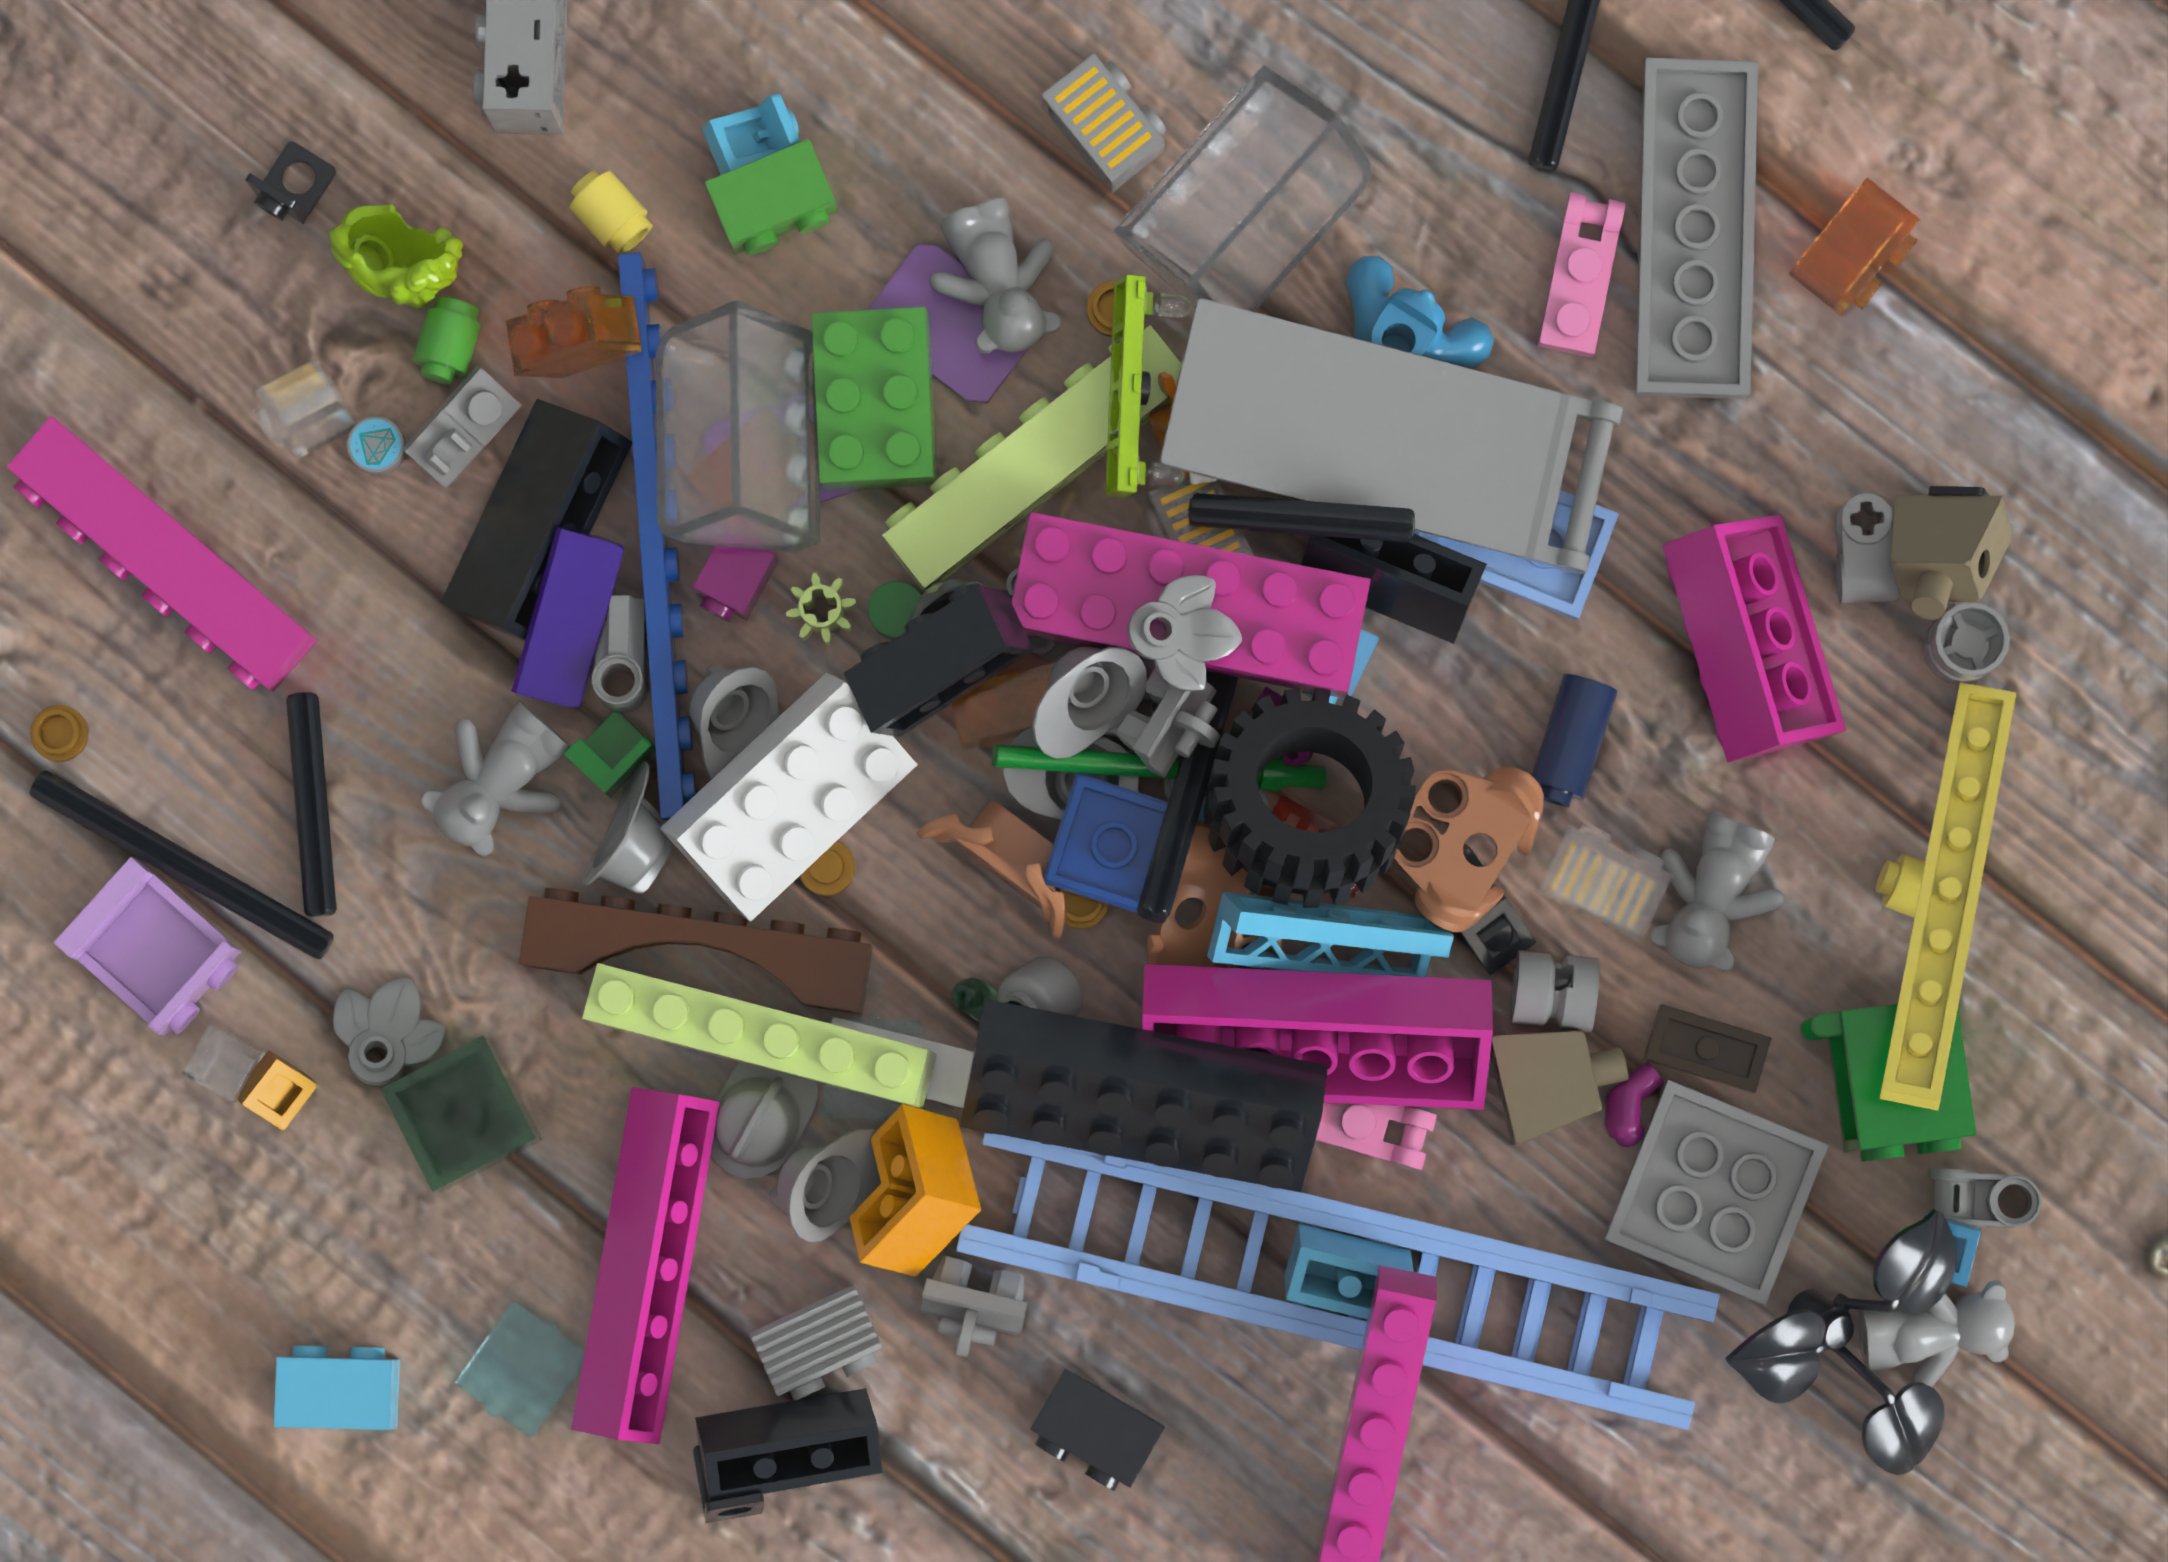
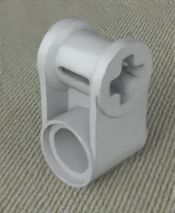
M1862 493L1855 495L1844 503L1836 514V583L1839 603L1855 604L1898 601L1899 589L1891 565L1893 530L1891 508L1885 499L1876 494ZM1861 506H1865L1867 515L1876 516L1878 521L1876 525L1868 529L1867 535H1862L1861 526L1851 525L1850 517L1860 512Z
M1929 1169V1178L1934 1180V1209L1941 1212L1947 1219L1978 1227L2013 1228L2029 1224L2040 1213L2042 1204L2040 1191L2035 1183L2026 1177L1981 1174V1171ZM2008 1185L2017 1186L2026 1196L2025 1210L2017 1218L2007 1217L1998 1207L1999 1193ZM1955 1186V1210L1953 1211V1197Z

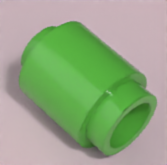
M441 296L436 298L434 308L427 309L412 358V362L421 367L420 375L423 378L445 385H452L454 378H466L482 327L477 321L480 310L477 307L455 298Z

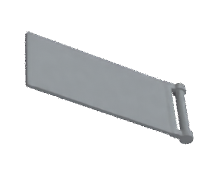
M1199 299L1194 309L1159 461L1164 466L1300 501L1409 508L1415 513V531L1553 566L1565 572L1586 574L1590 558L1588 554H1585L1612 430L1613 427L1619 426L1623 408L1613 403L1593 401L1215 301ZM1581 417L1590 421L1591 425L1563 549L1549 546L1548 542L1576 418Z

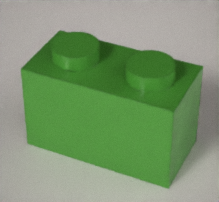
M809 138L705 182L734 254L746 251L748 256L763 253L779 243L778 236L798 229L800 234L813 232L830 223L829 215L838 212L836 200Z

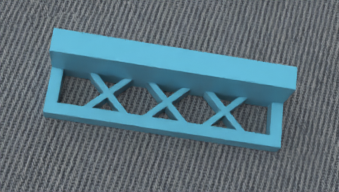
M1222 891L1207 957L1216 963L1277 970L1426 977L1431 956L1448 958L1454 936L1448 930L1435 925L1419 914L1320 903L1319 908H1303V901L1289 899L1288 904L1284 905L1272 902L1273 897ZM1231 929L1238 934L1260 936L1244 949L1227 947ZM1279 939H1290L1313 943L1297 955L1284 954L1277 941ZM1342 945L1366 949L1351 960L1343 961L1336 959L1330 947ZM1271 946L1275 953L1265 952L1264 950ZM1385 951L1411 953L1413 957L1410 968L1390 966L1382 954ZM1324 953L1327 959L1317 958V956ZM1376 959L1380 965L1369 963Z

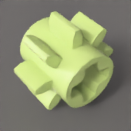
M812 573L811 581L813 586L805 591L794 586L791 588L792 594L799 600V608L790 609L786 612L788 620L793 621L803 619L805 624L799 634L803 641L808 639L812 632L822 634V638L828 646L831 645L832 641L831 632L835 631L838 627L847 632L852 631V626L844 618V611L857 607V602L852 598L840 599L839 593L844 585L841 578L836 579L831 587L821 584L817 573ZM825 596L829 605H837L836 609L828 611V621L818 622L815 614H806L807 610L815 608V598Z

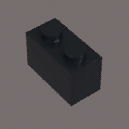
M1065 1368L1030 1430L1040 1435L1035 1443L1037 1447L1065 1462L1069 1453L1090 1464L1085 1472L1087 1476L1115 1491L1119 1482L1131 1488L1164 1431L1165 1426Z

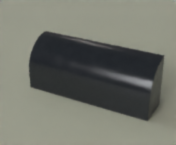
M536 399L440 603L488 627L525 642L556 528L559 527L590 534L630 450L632 441L598 420Z

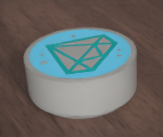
M373 416L359 421L352 428L348 436L347 448L350 458L362 471L371 475H384L394 471L402 463L406 454L402 448L406 444V440L402 431L394 422L384 417Z

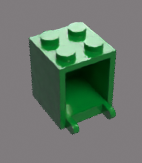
M1898 1004L1824 1013L1802 1022L1800 1033L1803 1038L1809 1041L1829 1040L1844 1152L1860 1151L1861 1162L1903 1157V1145L1916 1143L1918 1155L1962 1149L1961 1137L1977 1135L1959 1008L1957 1010L1938 1111L1880 1099Z

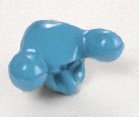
M1362 256L1349 267L1345 286L1354 313L1353 338L1469 369L1476 368L1490 357L1494 338L1487 324L1471 317L1454 323L1445 335L1443 333L1445 314L1440 305L1435 302V296L1431 291L1401 288L1388 298L1394 286L1393 267L1380 256Z

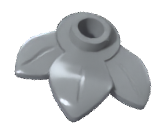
M1191 575L1169 582L1161 592L1158 601L1148 602L1140 606L1133 612L1128 621L1127 635L1132 648L1142 657L1154 660L1162 679L1176 689L1186 691L1203 690L1206 683L1204 662L1214 661L1229 655L1242 642V635L1235 623L1222 612L1210 609L1215 595L1216 582L1214 579L1206 576ZM1152 620L1161 621L1165 625L1166 636L1163 640H1157L1151 635L1149 627Z
M402 977L384 984L374 993L371 1000L359 992L348 988L344 989L337 998L333 1015L334 1031L337 1037L349 1048L348 1061L351 1071L364 1083L370 1085L389 1083L400 1075L405 1066L424 1064L432 1059L442 1045L446 1027L435 1021L420 1019V996L410 978ZM375 1047H381L387 1051V1055L381 1062L374 1063L367 1060L366 1055L368 1051Z

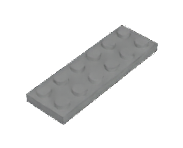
M1645 58L1643 62L1635 396L1747 400L1750 397L1758 61Z

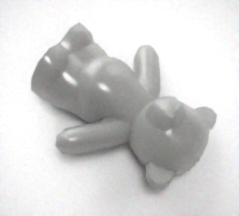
M992 199L977 206L963 208L949 214L942 220L940 226L944 236L971 279L940 271L934 272L929 282L931 287L940 294L969 304L984 306L982 312L983 332L979 334L976 340V348L980 353L989 354L994 350L1011 353L1023 351L1034 346L1043 335L1054 334L1060 328V318L1058 315L1042 310L1039 301L1027 291L1051 259L1054 245L1052 241L1045 238L1038 241L1024 261L1017 265L1016 249L1013 244V227L1007 199Z
M518 701L511 709L485 756L480 751L478 736L473 723L469 719H460L456 723L455 736L466 779L457 781L442 791L435 789L427 790L421 797L423 807L433 813L437 827L448 838L458 844L471 846L477 854L486 856L494 848L491 831L495 827L500 808L544 814L558 810L561 804L558 796L551 792L527 791L521 787L526 785L537 774L551 767L564 757V753L571 745L521 701Z
M1709 812L1702 841V856L1697 866L1696 877L1691 874L1680 854L1671 848L1664 850L1660 855L1661 866L1687 905L1673 916L1668 925L1655 927L1651 932V940L1657 946L1667 948L1676 960L1687 966L1698 969L1716 967L1722 972L1731 971L1735 967L1736 959L1729 949L1731 934L1729 921L1759 916L1775 911L1784 905L1785 895L1780 890L1769 889L1751 895H1742L1748 888L1752 878L1766 861L1777 839L1751 826Z
M1998 1280L1990 1281L1983 1291L1962 1295L1955 1303L1945 1293L1932 1308L1920 1315H1912L1906 1312L1900 1304L1892 1312L1857 1310L1859 1342L1864 1365L1872 1372H1881L1904 1363L1924 1360L1914 1373L1913 1382H1922L1933 1386L1952 1363L1959 1349L1980 1355L1986 1354L1993 1362L2006 1360L2009 1354L2007 1346L2014 1335L2015 1318L2013 1310L2005 1298L2006 1290L2002 1282Z

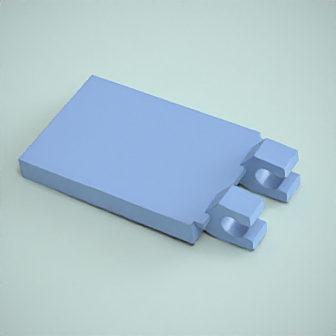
M1562 490L1559 493L1548 545L1563 549L1575 496ZM1596 504L1585 554L1590 556L1586 574L1565 572L1553 566L1415 531L1414 534L1486 563L1487 565L1480 583L1572 620H1577L1582 613L1619 513Z

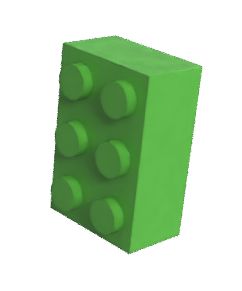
M926 307L812 313L819 479L821 486L825 491L931 486L938 479L931 328L930 316Z

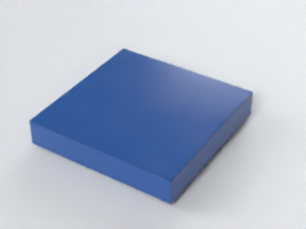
M1077 773L1043 876L1044 882L1048 886L1138 914L1137 907L1168 802Z

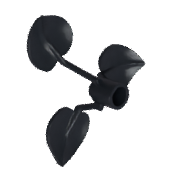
M1933 1208L1922 1220L1895 1235L1882 1249L1873 1268V1283L1876 1292L1885 1300L1855 1299L1839 1293L1832 1301L1816 1290H1804L1793 1298L1785 1315L1770 1322L1734 1349L1725 1358L1727 1363L1746 1380L1757 1394L1770 1402L1786 1403L1799 1397L1814 1383L1820 1371L1818 1354L1826 1350H1832L1883 1397L1886 1403L1873 1409L1863 1422L1862 1441L1867 1455L1877 1466L1891 1474L1900 1475L1912 1471L1914 1466L1921 1463L1940 1434L1944 1421L1943 1400L1933 1387L1922 1382L1907 1384L1894 1396L1892 1390L1845 1347L1854 1332V1324L1848 1311L1849 1309L1892 1312L1900 1304L1906 1312L1912 1315H1920L1932 1308L1948 1290L1955 1272V1240L1947 1220L1941 1212Z

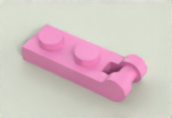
M1570 191L1537 347L1593 358L1626 202L1609 199L1607 204L1586 200L1587 194ZM1581 222L1602 226L1600 240L1596 241L1578 237Z
M1324 1102L1322 1118L1315 1141L1422 1171L1427 1154L1421 1151L1427 1131L1433 1132L1438 1115L1408 1106ZM1389 1120L1405 1125L1400 1145L1383 1141Z

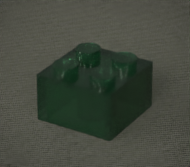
M484 1035L380 1089L432 1192L442 1193L543 1140L492 1038Z

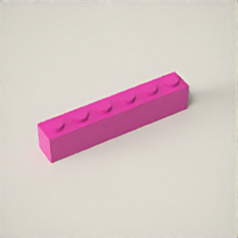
M53 416L47 419L7 465V468L20 478L13 486L15 490L38 509L46 501L62 514L56 522L61 529L81 545L88 538L105 550L98 559L124 582L133 574L148 588L141 596L167 618L175 610L191 624L184 633L209 654L217 646L234 660L227 669L250 689L254 690L261 683L274 692L318 641Z
M636 1087L631 1088L571 1430L616 1440L660 1445L720 1102Z
M1379 1265L1316 1562H1380L1437 1301L1436 1276Z

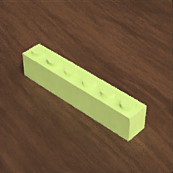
M1151 325L1144 329L1142 371L1150 373L1151 390L1148 403L1140 405V428L1149 421L1148 415L1171 404L1168 397L1159 387L1158 374L1166 372L1172 375L1177 386L1182 365ZM1112 344L1108 347L1110 353L1112 349ZM1111 356L1096 368L1089 362L1077 369L1064 381L1063 384L1068 390L1051 403L1045 397L1035 402L1021 414L1019 419L1023 425L1005 438L999 432L989 438L975 451L974 454L978 457V460L961 473L957 467H954L947 471L930 486L934 495L917 508L912 502L907 503L887 519L885 524L889 527V530L882 535L884 543L923 592L935 583L951 577L1030 515V512L1039 508L1107 454Z
M600 963L596 965L582 1019L594 1024L923 1109L937 1057L936 1053L926 1048Z

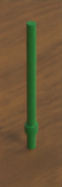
M995 744L992 749L993 767L1175 779L1181 757L1177 756L1165 778L1150 772L1139 756L1134 753L1083 750L1070 758L1055 759L1043 753L1039 747ZM1276 758L1271 761L1257 775L1259 791L1280 792L1282 787L1323 789L1326 783V769L1324 766H1290L1284 764L1282 758Z

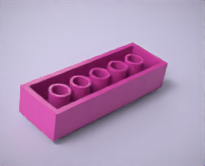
M1030 512L1012 598V605L1027 636L1082 647H1098L1100 649L1125 647L1136 653L1140 658L1146 659L1139 655L1129 642L1127 625L1131 615L1140 606L1148 602L1158 601L1161 592L1169 582L1180 577L1201 575L1212 578L1216 582L1215 595L1210 609L1218 610L1229 617L1242 635V642L1229 655L1214 661L1204 662L1207 672L1293 689L1300 688V690L1313 693L1315 688L1331 690L1330 696L1345 699L1346 694L1348 695L1371 579ZM1152 620L1149 627L1151 635L1157 640H1163L1166 636L1165 625L1161 621Z
M1145 964L1141 1029L1328 1065L1324 1102L1484 1110L1493 1036L1492 980Z

